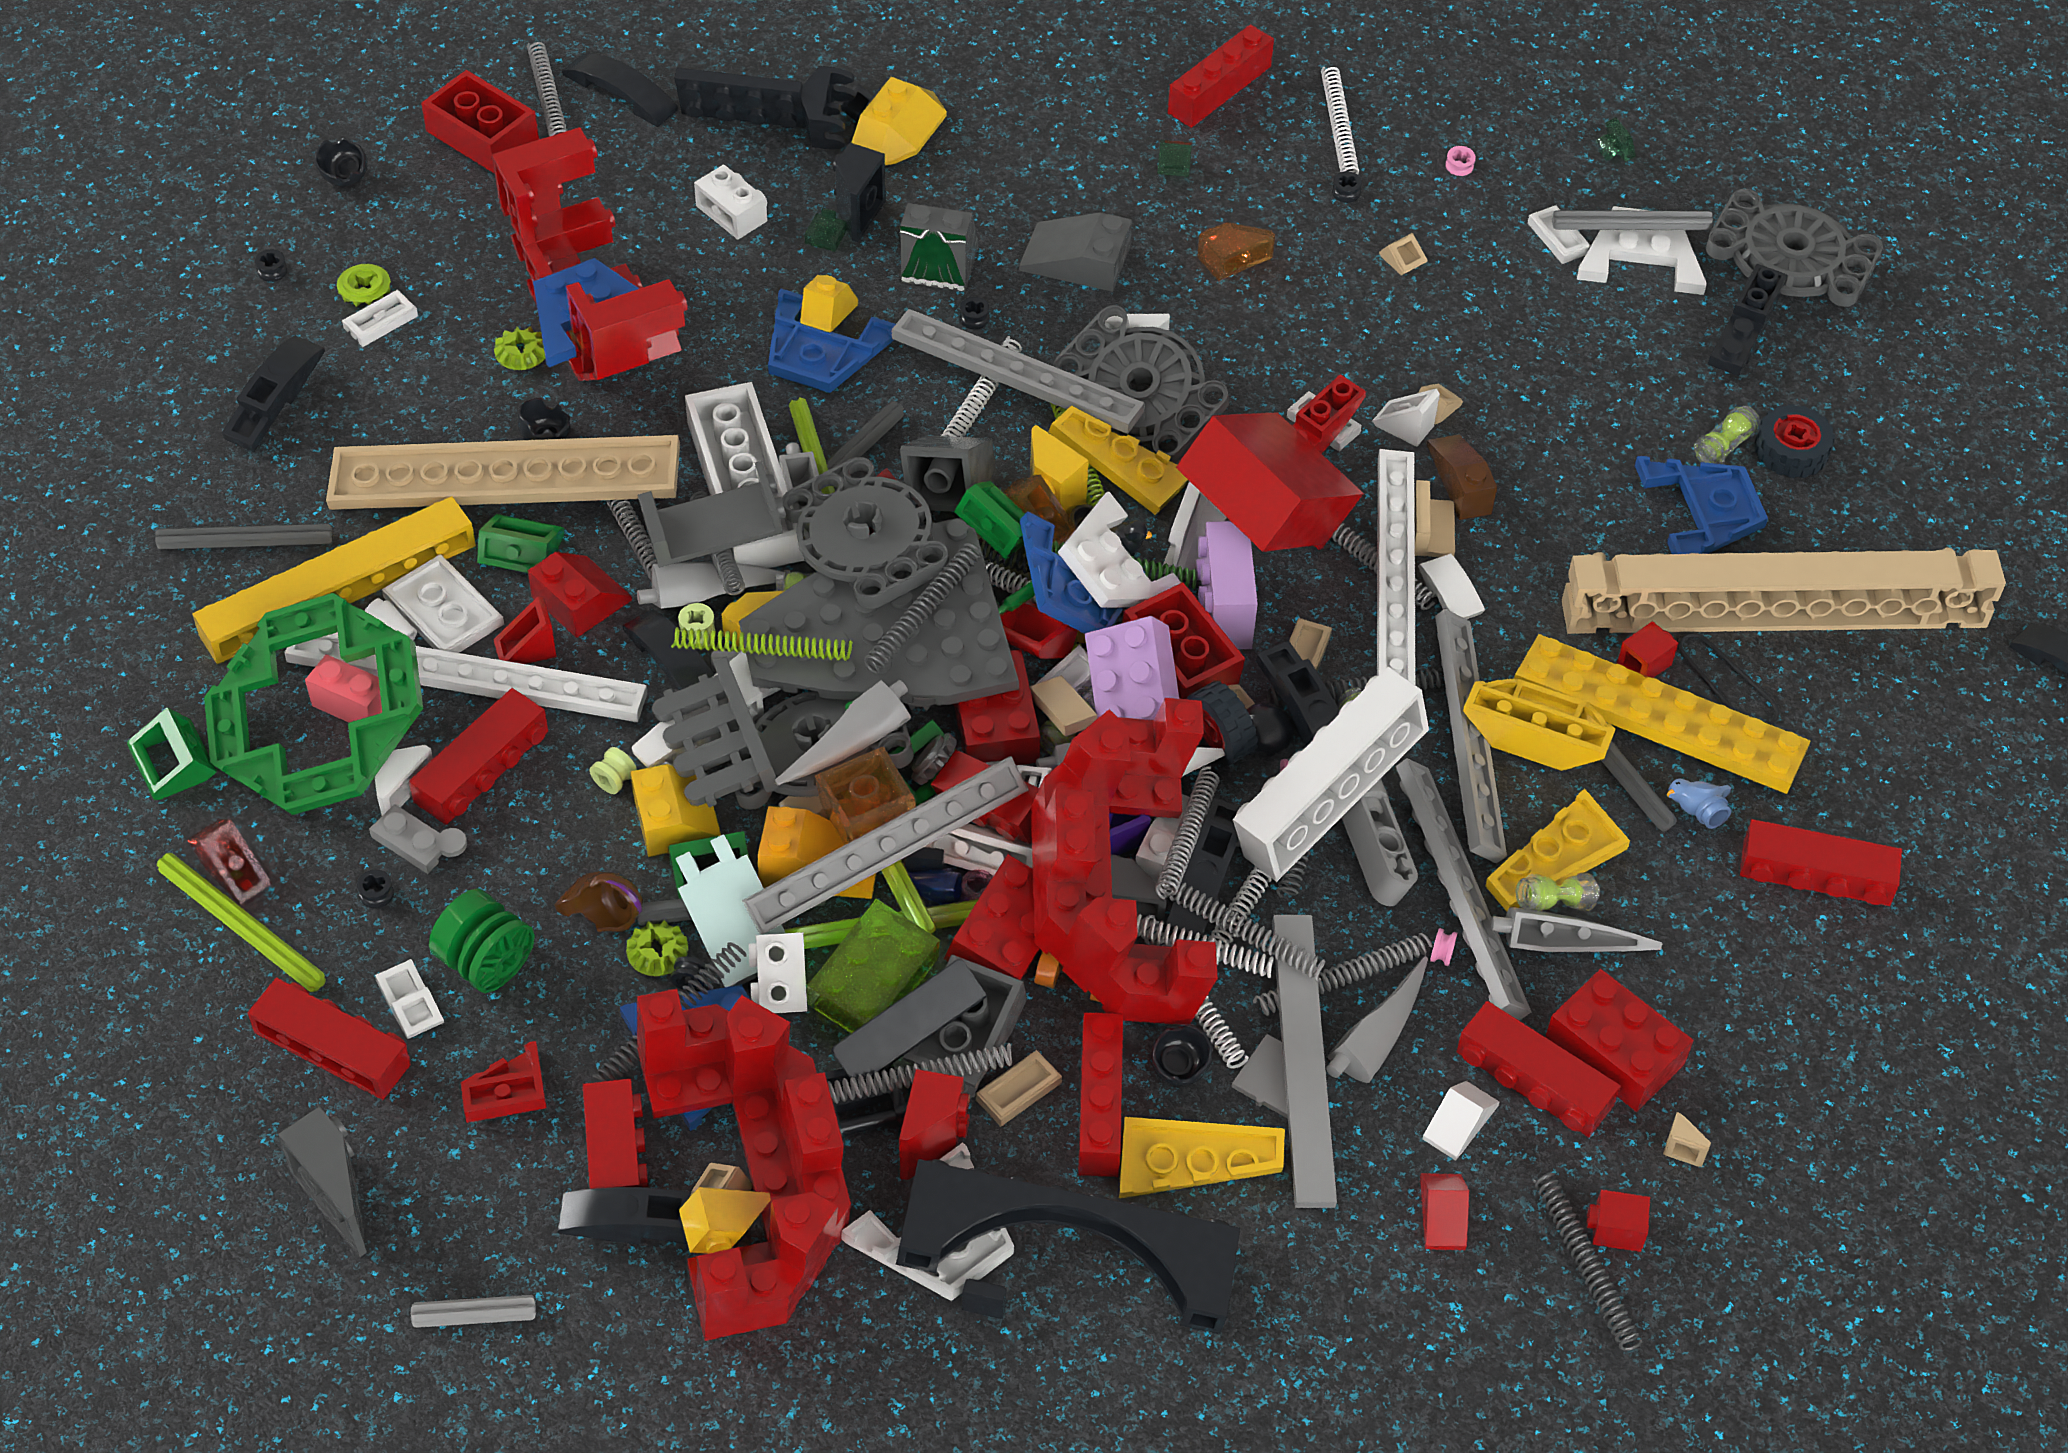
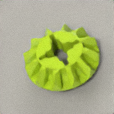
M359 264L346 269L339 276L337 289L344 302L352 301L356 307L361 303L371 305L373 300L378 301L383 298L384 294L390 293L391 281L389 274L380 266Z
M516 326L514 332L504 330L503 336L495 340L494 354L497 361L502 366L513 370H526L539 365L545 359L541 332H534L531 326L526 330H520ZM519 343H523V344H524V347H525V349H523L524 353H520V350H518L517 344H519Z
M648 920L645 927L641 929L634 928L632 937L627 940L626 952L628 961L635 970L645 975L663 976L670 974L674 971L675 960L680 957H687L688 955L687 936L683 935L679 926H670L665 920L661 924H652ZM653 939H656L662 945V957H659L658 952L651 948Z

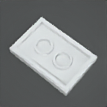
M441 554L382 589L383 597L393 604L433 649L460 653L504 625L503 616Z

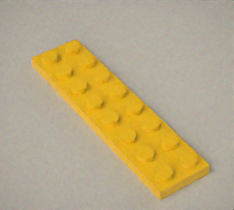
M1538 634L1514 676V679H1521L1587 701L1602 715L1607 723L1785 794L1788 793L1811 740L1798 736L1793 732L1767 724L1760 719L1739 713L1724 705L1711 702L1691 692L1663 683L1658 679L1648 676L1644 677L1640 673L1627 669L1622 665L1609 662L1589 652L1581 651L1541 634Z

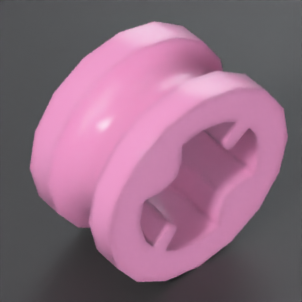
M1465 146L1453 147L1447 154L1445 167L1451 174L1457 176L1468 175L1473 171L1476 156L1470 148Z
M1438 929L1430 959L1431 962L1435 963L1436 960H1442L1445 966H1449L1458 933L1453 932L1447 935L1444 933V929Z

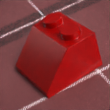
M554 552L527 570L532 598L535 599L538 596L544 598L548 613L576 638L632 601V596L585 555Z
M916 1069L899 1138L900 1179L909 1180L915 1176L918 1159L926 1161L931 1159L939 1160L957 1147L959 1137L966 1138L970 1114H967L970 1094L964 1093V1077Z

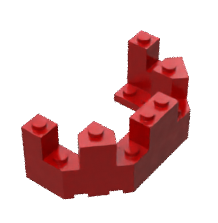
M580 127L492 154L499 204L504 217L510 215L511 225L516 232L510 236L519 262L524 260L526 262V269L531 277L526 280V283L535 303L533 281L580 264L581 261L577 253L613 242L612 228L616 227L615 219L611 209H605L599 197L561 209L559 195L563 194L562 183L595 173L594 158L598 157L594 141L591 138L587 139ZM626 263L610 269L638 287L639 289L595 303L591 293L585 294L579 282L567 285L566 291L572 330L567 331L566 334L575 345L577 357L567 361L578 381L599 380L682 351L677 337L679 336L678 328L685 326L684 311L688 310L683 292L681 290L676 291L670 279L642 287L640 278L637 274L632 275Z
M1165 697L1154 720L1117 717L1110 709L1107 710L1072 739L1063 762L1044 777L1031 806L1035 944L1046 955L1050 953L1064 966L1062 971L1085 993L1089 991L1103 1004L1102 1009L1106 1013L1123 1014V1021L1190 1024L1218 979L1216 942L1177 939L1173 947L1134 944L1138 937L1136 900L1112 898L1109 813L1180 818L1183 812L1181 777L1204 735L1202 701Z
M672 989L637 996V1050L653 1119L732 1103L754 1192L769 1193L771 1198L770 1202L760 1213L766 1242L687 1258V1267L704 1341L787 1323L795 1311L796 1305L806 1290H809L836 1245H839L841 1242L842 1230L849 1224L851 1202L841 1167L844 1144L825 1072L817 1074L813 1058L789 1045L791 1022L743 995L740 996L730 1011L718 1004L682 1010L678 990Z

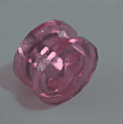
M972 870L965 874L962 879V898L964 902L978 900L993 878V875L985 870ZM977 884L984 886L980 893L973 892Z

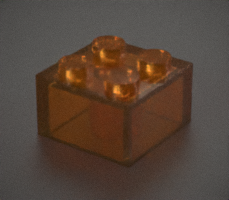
M884 747L875 749L815 775L820 804L844 845L916 807L913 794Z

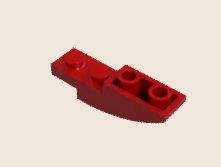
M1340 374L1296 413V422L1292 426L1322 454L1354 415L1366 397V391Z

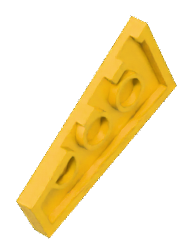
M1070 406L1051 424L1048 431L1055 438L1088 459L1092 467L1154 515L1189 483V480L1175 468L1177 464L1169 461L1171 456L1159 450L1155 454L1138 445L1140 440L1130 435L1120 436L1112 432L1111 425L1073 406Z
M1584 788L1576 796L1575 801L1567 808L1561 809L1547 827L1536 832L1522 850L1518 849L1487 878L1485 886L1507 912L1511 907L1519 908L1532 901L1529 897V889L1534 882L1547 881L1554 887H1558L1628 849L1630 840Z
M1124 1117L1119 1198L1280 1173L1283 1170L1285 1129Z

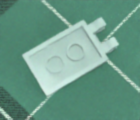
M723 834L710 841L720 862L700 871L690 852L675 859L688 883L678 888V891L711 959H716V953L722 954V948H727L728 942L738 945L747 954V957H744L737 949L731 946L734 953L741 958V962H737L731 954L725 951L729 959L736 965V968L731 967L726 960L720 957L721 961L730 969V973H727L720 965L715 963L716 967L724 974V978H721L724 986L731 987L742 985L758 977L757 967H750L749 944L756 943V935L760 934L742 900L764 888L748 855L746 854L736 859L728 840ZM781 924L762 935L786 934Z

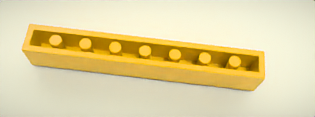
M453 496L436 502L425 509L402 517L396 522L376 531H371L365 536L338 546L334 550L307 560L292 569L274 575L263 582L192 613L199 637L216 664H220L233 658L243 643L249 644L260 629L256 625L266 612L330 593H335L348 603H353L387 587L440 554L445 559H449L475 547L472 523Z

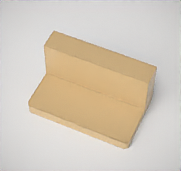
M1416 480L1414 489L1415 556L1442 557L1448 554L1454 556V502L1430 499V481Z

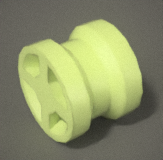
M701 603L685 606L678 616L680 631L682 632V629L685 627L687 629L686 638L689 640V630L693 628V645L695 646L696 632L700 629V644L702 647L704 630L707 629V644L709 646L711 631L715 630L713 611L709 606Z
M611 747L604 753V759L601 762H595L589 771L599 787L610 794H617L622 789L623 782L631 779L630 771H635L637 768L633 760L625 752L616 747Z

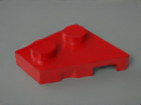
M536 1041L524 1045L525 1052L509 1062L503 1057L491 1064L486 1071L476 1073L460 1082L466 1123L547 1108Z

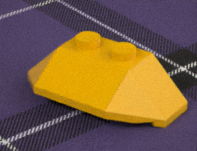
M890 77L860 115L851 143L884 153L885 166L896 164L918 154L945 119L947 111L933 91Z
M1521 679L1495 680L1488 683L1475 681L1463 709V712L1491 747L1561 771L1604 759L1615 733V728L1610 723L1607 724L1602 715L1587 701Z

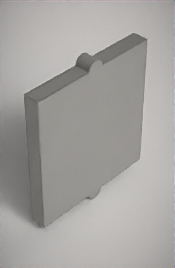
M1266 1034L1233 1081L1232 1088L1255 1100L1257 1106L1264 1105L1288 1119L1282 1042Z

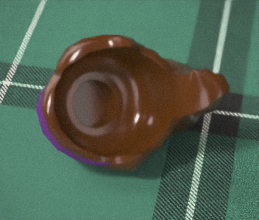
M597 871L586 873L578 878L554 906L558 913L567 917L574 913H583L586 919L596 925V930L599 932H623L635 923L636 917L642 912L643 899L638 892L637 886L631 880H628L619 873Z

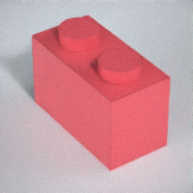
M326 654L305 679L312 706L348 723L382 713L379 679L371 673Z

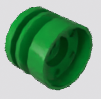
M478 888L468 890L458 896L445 908L430 933L429 948L431 953L445 965L458 970L460 977L469 981L475 989L488 993L499 989L518 973L533 948L535 934L531 926L519 920V917L514 913L505 911L504 905L486 891Z

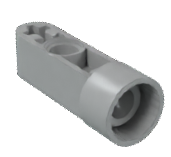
M1380 778L1341 819L1372 896L1385 906H1395L1417 881L1418 873Z

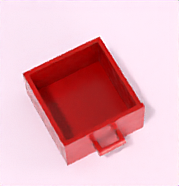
M1278 412L1213 415L1175 467L1262 552L1315 546L1318 550L1322 549L1364 494Z

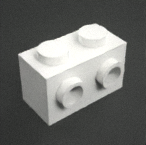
M724 164L694 182L696 206L737 240L767 222V200L760 190H755L744 181L740 174L734 173Z
M803 933L756 935V943L749 944L750 967H757L758 982L751 983V1000L773 1013L807 1011Z

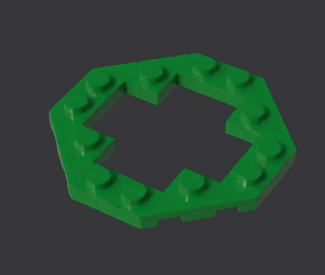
M335 593L266 612L256 625L260 629L248 645L243 643L226 666L229 671L218 686L213 685L204 697L210 763L291 815L361 796L423 710L415 642L407 635L387 626L371 614L351 605ZM338 632L340 657L346 663L376 655L382 713L348 723L351 757L288 774L286 750L281 744L277 743L250 751L245 693L279 683L276 650Z

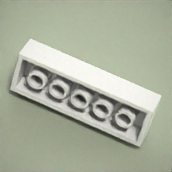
M752 382L685 395L687 423L710 496L758 483L754 462L762 461L765 473H773L778 493L773 494L774 498L781 497L782 499L783 495L788 491ZM782 518L780 521L783 534L732 547L731 552L736 563L772 568L804 561V557L799 550L796 534L798 523Z
M1387 667L1379 676L1372 677L1366 684L1365 689L1353 701H1348L1341 708L1339 715L1328 726H1323L1317 731L1313 741L1303 751L1296 752L1290 758L1288 765L1276 777H1271L1266 781L1261 792L1251 802H1247L1239 808L1233 822L1243 856L1277 882L1429 730L1422 690L1390 667Z

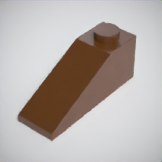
M1460 434L1427 440L1426 445L1448 496L1454 502V509L1458 519L1463 520L1492 514L1497 485L1487 462Z

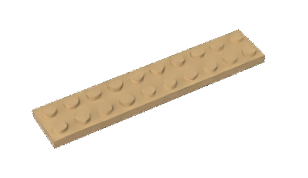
M678 435L334 447L326 502L329 510L422 507L430 506L453 496L458 505L638 499V494L649 491L652 492L654 499L676 498L680 441Z

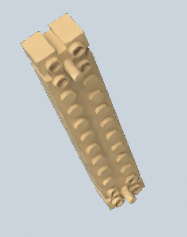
M1952 548L1936 551L1903 550L1881 552L1615 555L1611 561H1606L1604 553L1597 552L1593 555L1587 554L1572 557L1568 573L1570 583L1565 585L1562 606L1567 634L1596 633L1597 628H1609V633H1636L1651 621L1668 632L1946 628L1947 623H1958L1959 628H1987L1994 613L1992 601H1999L2006 581L1997 550L1973 549L1964 553L1963 556H1956Z

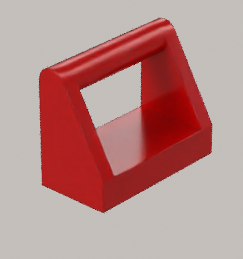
M1027 601L1015 610H1007L1000 615L1008 644L1041 659L1065 658L1072 652L1078 630L1039 611L1037 604Z

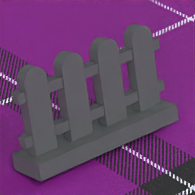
M727 656L713 662L718 675L708 678L707 674L699 676V683L674 693L672 688L663 691L664 697L657 699L652 705V711L658 721L667 722L672 719L675 721L674 725L664 730L663 739L666 746L670 749L676 750L682 747L686 749V752L679 754L674 759L673 765L677 774L681 777L686 778L696 775L697 780L689 783L684 791L688 802L694 806L707 803L710 808L717 805V798L743 788L745 793L754 790L752 784L758 781H762L766 793L780 788V785L775 784L776 775ZM728 698L729 702L719 705V700ZM709 705L711 708L686 720L683 718V715ZM739 725L740 730L733 733L730 732L729 728ZM716 733H721L722 737L695 748L694 742ZM750 752L751 758L742 761L740 756ZM732 760V766L706 776L705 770Z

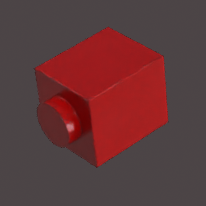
M1651 621L1622 642L1617 664L1640 673L1644 677L1654 678L1672 665L1678 642L1668 631L1663 630L1655 622Z
M1601 1190L1597 1203L1589 1204L1586 1227L1593 1229L1592 1245L1641 1252L1648 1235L1650 1197Z

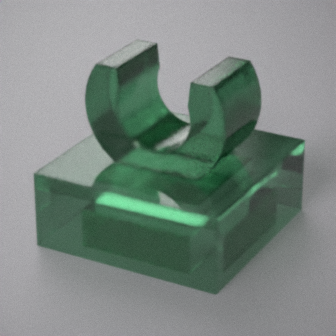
M1617 117L1606 122L1607 134L1597 140V143L1602 148L1599 152L1607 161L1619 154L1627 162L1635 157L1636 153L1632 136Z
M1161 140L1157 174L1189 177L1192 143Z
M822 208L821 214L816 213L804 234L805 244L835 252L847 231V221L837 219L834 210Z

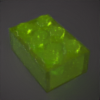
M875 899L807 985V1004L848 1032L853 1033L916 989L939 958L940 940L880 900Z

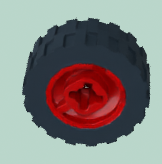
M1794 404L1777 406L1776 409L1769 410L1761 420L1755 439V453L1758 454L1757 458L1760 462H1763L1766 468L1775 471L1776 474L1786 475L1789 478H1806L1808 475L1817 474L1820 469L1822 470L1826 466L1834 445V429L1828 423V419L1825 416H1821L1814 409L1811 410L1806 406H1795Z
M1213 681L1187 697L1188 700L1202 701L1204 735L1200 742L1204 748H1223L1225 756L1217 759L1220 764L1229 766L1254 752L1258 746L1256 744L1258 738L1255 725H1253L1252 718L1247 712L1245 705L1225 683L1222 684L1221 681Z

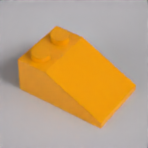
M768 806L758 851V877L763 888L770 886L862 835L807 809ZM876 873L834 896L872 899Z

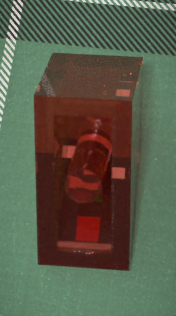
M218 819L187 839L207 872L238 905H241L272 884L232 820Z

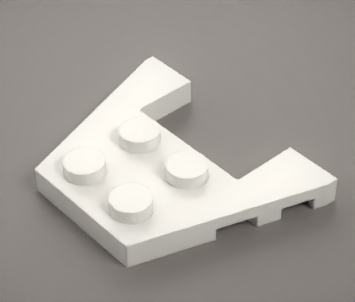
M1613 206L1612 210L1650 211ZM1600 230L1580 264L1577 274V280L1606 283L1609 259L1675 267L1674 291L1704 295L1706 280L1685 230Z
M1106 492L1097 502L1095 507L1060 548L1058 554L1101 608L1133 607L1180 584L1181 581L1174 573L1153 582L1145 575L1140 563L1130 556L1122 546L1120 538L1110 530V528L1120 525L1128 517L1127 513L1110 492Z
M961 1143L939 1159L950 1166L964 1169L974 1168L970 1160V1152L964 1143ZM871 1210L844 1228L841 1234V1239L846 1244L951 1301L963 1292L966 1279L980 1280L1013 1255L1014 1244L1006 1228H1002L978 1237L955 1250L938 1264L936 1273L896 1265L901 1237L896 1238Z

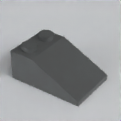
M1100 212L1037 222L1019 265V271L1113 292L1130 249L1132 219Z
M951 955L947 966H949L951 963H953L960 957ZM961 958L987 997L905 1054L903 1059L913 1064L916 1063L920 1067L922 1061H924L929 1070L930 1060L934 1061L937 1069V1059L940 1058L945 1068V1057H949L952 1064L954 1054L960 1062L961 1053L965 1054L968 1061L969 1051L974 1054L975 1060L977 1050L981 1051L983 1058L985 1048L991 1054V1049L995 1046L999 1053L1000 1045L1004 1046L1011 1035L1027 1001L1024 982ZM981 1062L979 1073L975 1071L973 1066V1073L970 1075L965 1067L964 1084L974 1088L978 1086L986 1073ZM957 1069V1076L962 1077Z
M319 1106L280 1132L278 1137L292 1176L357 1255L361 1257L367 1251L355 1172L350 1159L354 1156V1152L345 1140L348 1132L339 1118L335 1115L329 1118Z

